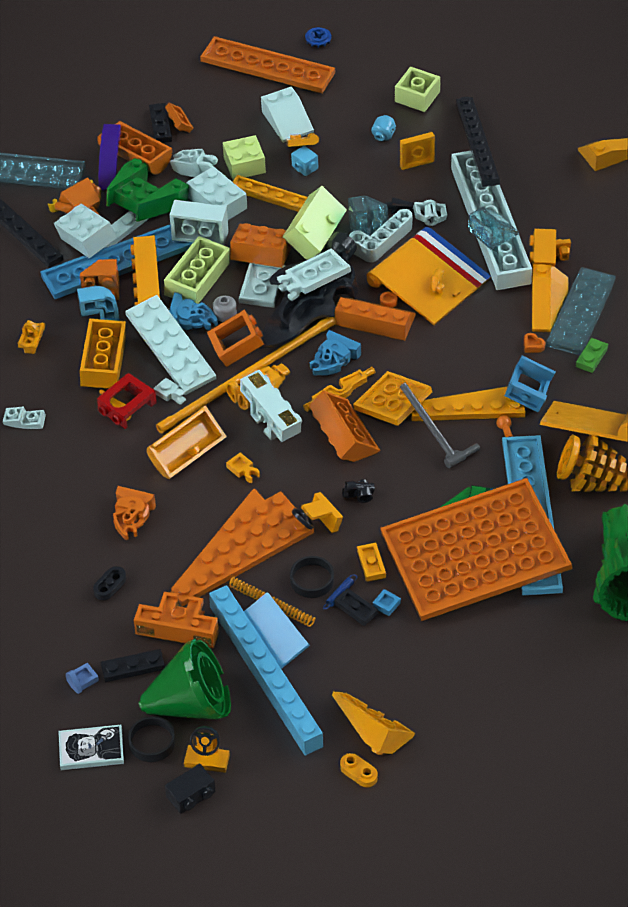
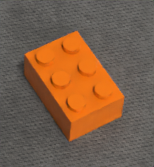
M240 223L230 242V260L282 268L291 251V245L283 238L286 230Z

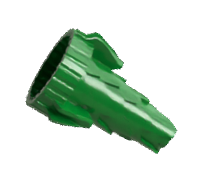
M624 504L623 506L603 512L601 517L604 528V544H602L604 559L601 560L602 567L597 573L593 599L595 603L601 605L602 610L613 618L627 621L628 505Z

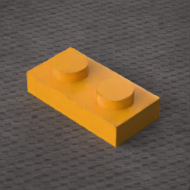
M371 543L357 546V553L366 581L386 578V571L377 544Z

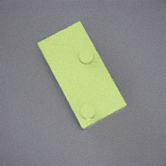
M321 186L308 196L284 233L283 238L306 260L313 258L322 251L347 210Z
M198 236L164 279V295L173 298L174 292L182 294L183 300L187 298L199 304L230 264V248Z

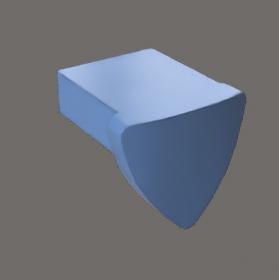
M88 663L66 673L67 682L78 694L99 681L98 675Z

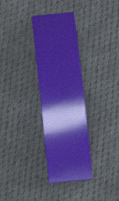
M103 125L99 155V187L101 190L107 191V187L117 175L121 125Z

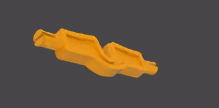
M370 367L363 372L357 370L341 378L339 385L342 389L328 385L323 390L347 398L354 389L365 384L369 376L376 373L375 369ZM322 390L312 396V401L303 405V408L306 412L311 410L309 405L322 392Z

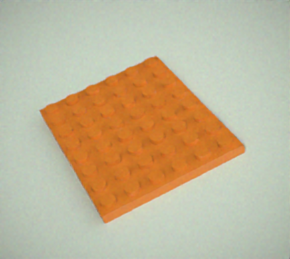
M527 478L380 528L381 534L421 621L572 569V563Z

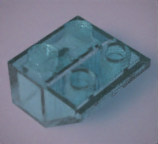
M366 195L348 198V219L351 232L362 231L367 235H372L388 221L387 204Z
M481 207L469 214L468 230L490 250L519 235V232L493 210Z

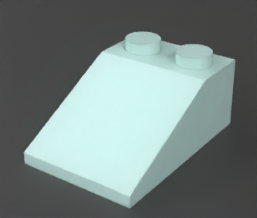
M292 87L261 97L262 113L283 143L287 142L286 138H290V135L300 134L304 136L314 132L302 102Z

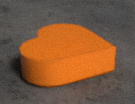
M534 333L525 334V353H539L545 350L546 342L544 339L538 338Z

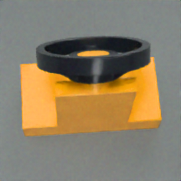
M321 492L314 494L311 503L302 505V510L296 508L292 510V514L310 530L315 527L311 520L320 519L334 533L339 530L343 519L339 511Z
M209 726L196 728L190 737L191 745H188L184 767L193 768L200 763L205 770L226 773L230 751L219 749V734ZM205 729L211 731L213 734L199 733L197 731ZM194 735L196 736L197 746L193 743Z

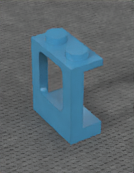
M522 355L514 368L504 396L539 412L546 400V392L556 371ZM524 374L540 383L538 391L518 382L520 375Z

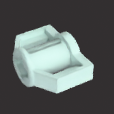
M434 200L414 202L415 218L426 225L434 226L446 220L447 210L445 204L436 203ZM437 211H440V217L437 215Z

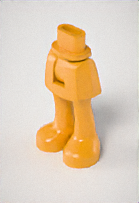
M282 363L278 366L273 365L272 367L267 366L260 369L264 375L268 376L272 386L277 389L285 380V376L290 374V370ZM234 381L227 383L226 391L234 403L238 402L239 407L243 410L250 408V402L240 391V386Z

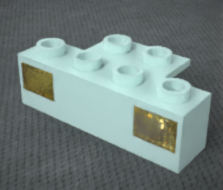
M257 370L240 379V391L250 402V415L257 424L262 421L263 423L267 422V428L264 429V432L270 440L278 437L283 442L301 432V417L299 414H295L290 403L281 397L280 391L272 386L267 375Z

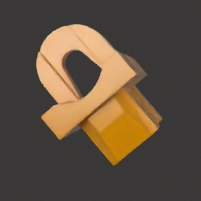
M27 320L22 328L18 348H24L25 353L35 354L45 329V323H34Z

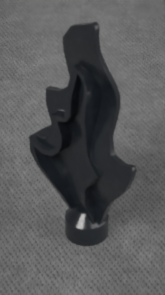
M335 232L325 244V249L319 254L332 248L350 265L351 272L306 294L301 292L293 301L288 298L290 292L286 290L280 305L266 322L263 337H261L264 345L259 347V349L280 346L297 337L314 320L322 317H335L334 296L347 294L356 299L358 294L355 270L348 261L355 253L357 246L349 235ZM302 262L277 270L269 279L270 284H282L277 280V277L286 275V270Z

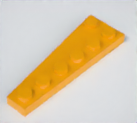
M507 387L427 399L421 403L432 421L491 419L506 415L509 418L525 417V406L504 396ZM416 410L411 413L412 421H423Z

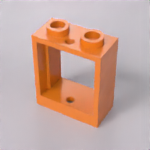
M245 310L207 332L219 359L226 367L264 345L261 339L263 334L259 327L255 326L257 324L256 319L252 314L248 315ZM247 325L251 334L226 349L222 339Z

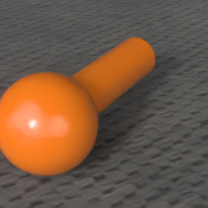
M502 415L496 421L497 427L503 430L505 437H513L510 429L511 419L506 415Z

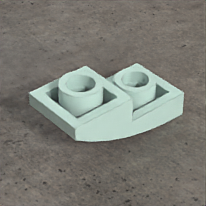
M24 406L6 408L3 424L22 429H43L46 414L44 410L26 411Z

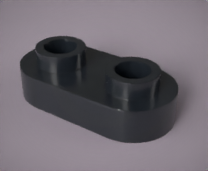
M119 566L109 568L93 586L95 597L99 600L110 599L126 582L125 570Z

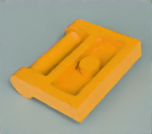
M314 133L308 134L307 137H301L300 134L290 135V138H286L287 146L315 145L318 143L319 137Z

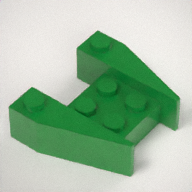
M134 158L123 165L107 187L106 206L116 203L135 213V221L139 222L171 212L174 200L188 201L189 185L175 178L159 189L147 182L148 164Z

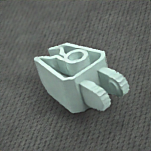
M203 149L182 150L173 155L174 159L170 160L172 169L180 175L196 177L217 164L218 159L214 155H205Z

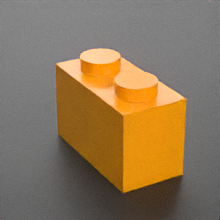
M534 229V233L530 235L529 245L533 246L532 252L529 253V262H532V268L533 264H551L555 267L556 230Z

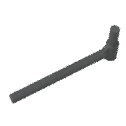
M403 383L400 386L403 393L445 451L444 463L447 468L464 461L466 457L480 450V446L476 443L463 451H453L408 385Z

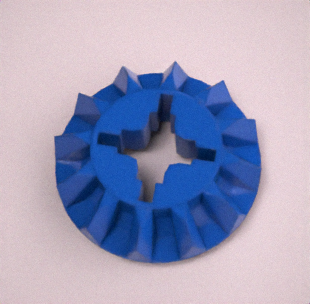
M320 27L310 29L305 35L307 44H311L312 47L318 46V48L321 45L329 44L331 39L330 31Z

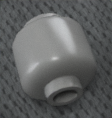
M224 295L214 300L213 312L218 321L225 322L237 314L234 298Z

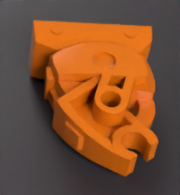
M118 486L116 490V512L113 513V522L119 534L125 540H128V532H133L134 537H137V529L148 519L150 511L155 509V496L151 493Z

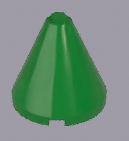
M200 639L186 642L141 695L139 701L140 709L148 715L216 720L228 716L231 711L228 685L223 687L220 675L224 674L208 645Z

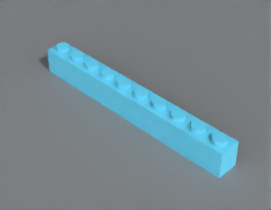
M226 585L210 592L211 610L218 618V621L303 754L307 755L322 748V731L228 586Z

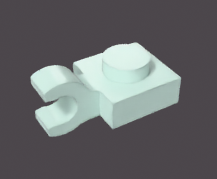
M167 378L153 388L156 395L167 402L170 399L175 400L178 404L186 401V398L182 397L185 392L180 389L179 385Z

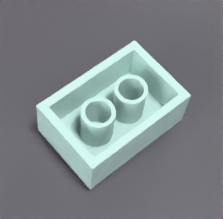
M214 166L186 182L189 185L188 198L192 202L227 206L228 220L247 209L246 193Z
M174 200L170 212L172 240L193 243L198 236L225 245L229 232L227 206Z
M82 203L54 223L60 238L88 258L95 255L117 238L110 222Z

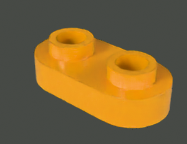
M349 753L341 758V771L360 786L368 788L377 783L378 772L376 768L361 757Z

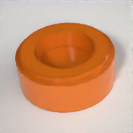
M387 291L380 295V305L392 308L397 306L398 296L393 292Z

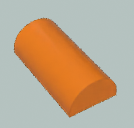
M121 121L116 123L121 125L118 156L127 161H131L134 158L140 159L148 164V172L154 175L160 174L170 162L172 148ZM102 133L97 136L99 145L101 144Z

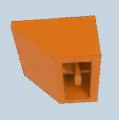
M117 259L97 260L80 273L81 288L102 286L111 290L115 299L119 300L120 282Z

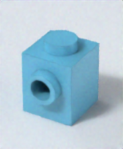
M305 145L291 153L292 166L304 176L318 169V155Z

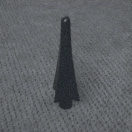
M392 197V202H384V209H391V214L397 213L401 209L414 211L413 202Z

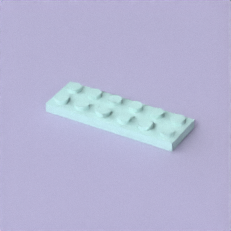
M158 295L126 310L128 319L174 382L185 392L184 395L216 379L214 371Z

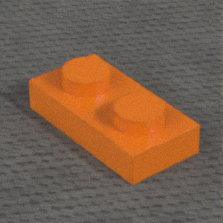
M168 103L165 108L169 113L168 116L174 121V126L179 131L190 133L193 130V126L181 107Z

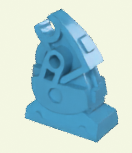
M174 292L169 312L182 329L189 330L204 327L210 330V323H213L215 326L218 325L217 317L203 302L197 304L194 300L187 298L183 300L182 294Z
M328 330L326 334L327 340L318 348L315 360L309 362L310 369L313 368V375H331L340 372L341 366H346L351 358L358 359L361 356V343Z

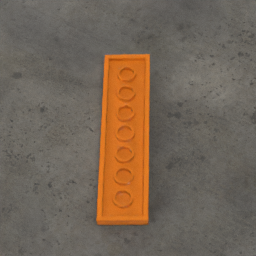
M215 36L200 56L201 62L322 94L335 74L334 67Z

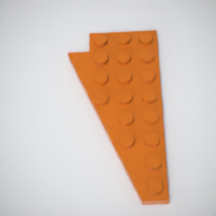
M253 489L171 588V593L178 594V602L183 607L188 604L189 596L200 597L231 580L232 577L242 574L312 535L314 528L312 530L308 529L292 514V510L296 507L281 491L265 500L256 489Z

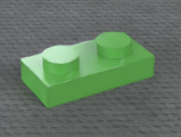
M591 338L576 361V367L593 373L606 353L608 343Z

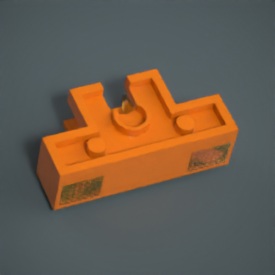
M164 591L159 607L139 604L134 617L135 634L181 643L200 639L209 648H214L219 634L218 618L204 616L205 611H202L203 598L189 596L187 607H179L178 594Z

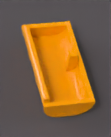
M205 405L147 448V454L159 473L165 478L170 479L227 436Z

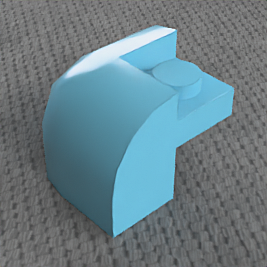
M102 286L77 289L81 317L100 314L101 320L120 321L117 302L111 290Z

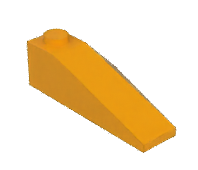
M628 138L593 142L579 147L578 151L594 171H598L628 160Z
M533 264L532 332H551L557 319V314L568 294V277L551 264Z
M333 691V698L363 741L371 747L372 752L378 755H383V753L393 754L414 737L415 733L396 720L392 722L383 718L385 714L367 708V704L347 693Z

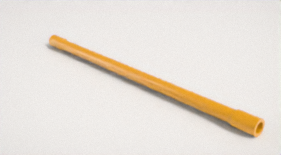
M326 317L319 321L315 326L172 416H168L157 423V430L163 434L181 420L226 393L227 383L234 381L239 385L240 379L269 366L319 333L334 326L336 319L334 317Z

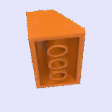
M340 297L335 308V325L405 341L416 313L348 297Z
M322 390L309 405L313 412V417L318 420L321 430L326 433L329 443L335 447L336 454L342 460L355 462L377 454L380 451L348 399Z

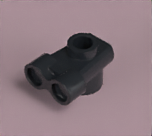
M365 479L357 482L345 481L342 497H357L360 503L370 502L373 499L372 495L375 490L374 483H369Z

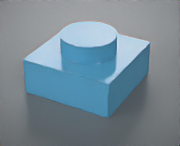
M384 589L373 601V606L390 616L401 603V598Z

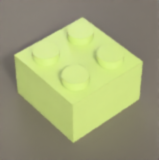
M410 66L395 86V102L425 112L440 93V76Z
M256 135L223 142L224 160L232 180L237 175L249 177L266 173L265 157Z

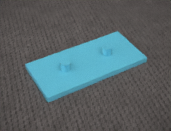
M268 592L244 611L281 669L310 646Z

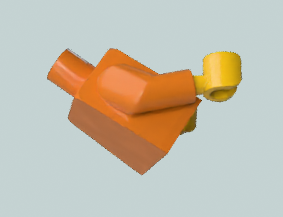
M87 177L62 191L59 202H57V199H53V204L48 203L50 212L62 211L69 213L74 207L82 203L99 215L96 210L99 208L101 201V188Z

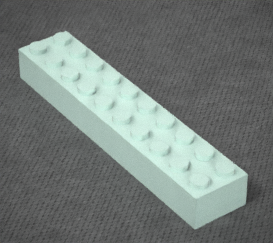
M471 151L452 154L451 170L496 290L530 285L532 282V267L500 185L482 187Z

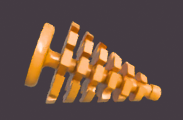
M572 434L569 437L559 460L557 478L565 480L571 472L575 474V479H571L572 492H579L582 488L584 492H591L594 488L596 492H603L607 484L609 485V492H615L618 486H620V492L628 491V466L625 463L626 458L619 455L616 460L617 452L611 447L608 449V445L602 440L598 442V437L589 434L582 444L585 447L584 451H579L580 438Z

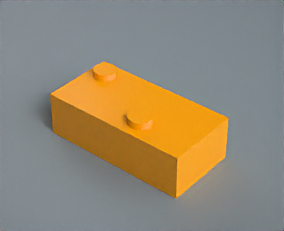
M89 319L80 367V386L110 388L119 381L126 342V321Z

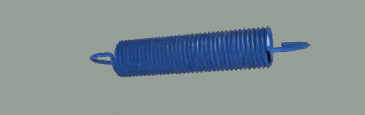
M351 576L326 600V604L329 607L334 606V600L354 584V580L350 578Z

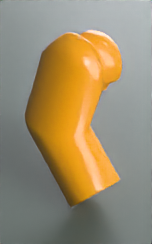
M436 269L432 276V290L440 294L445 287L443 284H440V280L444 275L442 269Z

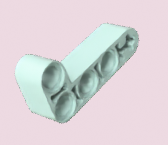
M408 209L399 210L371 236L362 231L351 232L349 236L355 241L357 246L354 255L367 262L377 261L411 231L412 212Z

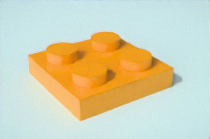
M433 132L400 140V167L402 170L434 162L435 135Z

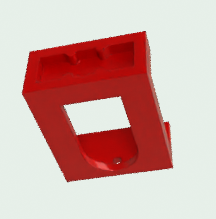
M127 373L97 398L98 411L103 416L106 415L116 425H120L125 429L127 428L126 419L144 404L153 407L157 403L155 390L130 373ZM124 388L135 396L123 407H114L110 404V400Z

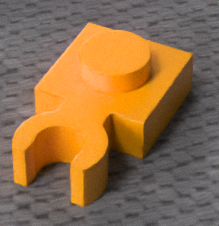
M241 452L226 462V468L239 478L244 475L248 483L253 482L251 475H255L257 478L260 477V471L254 468L253 462Z

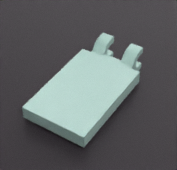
M331 248L286 270V275L277 277V280L282 283L278 287L282 292L288 290L290 292L288 298L293 301L301 292L304 294L311 292L350 273L351 268Z

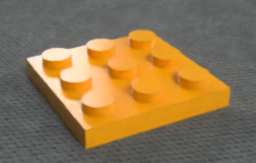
M387 371L353 404L354 410L399 426L415 410L400 386L406 383L420 404L432 393V388L429 385Z

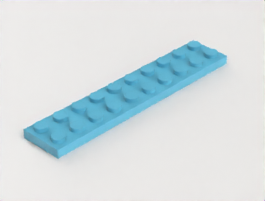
M541 436L502 437L507 484L527 478L554 529ZM561 573L522 586V595L563 593Z

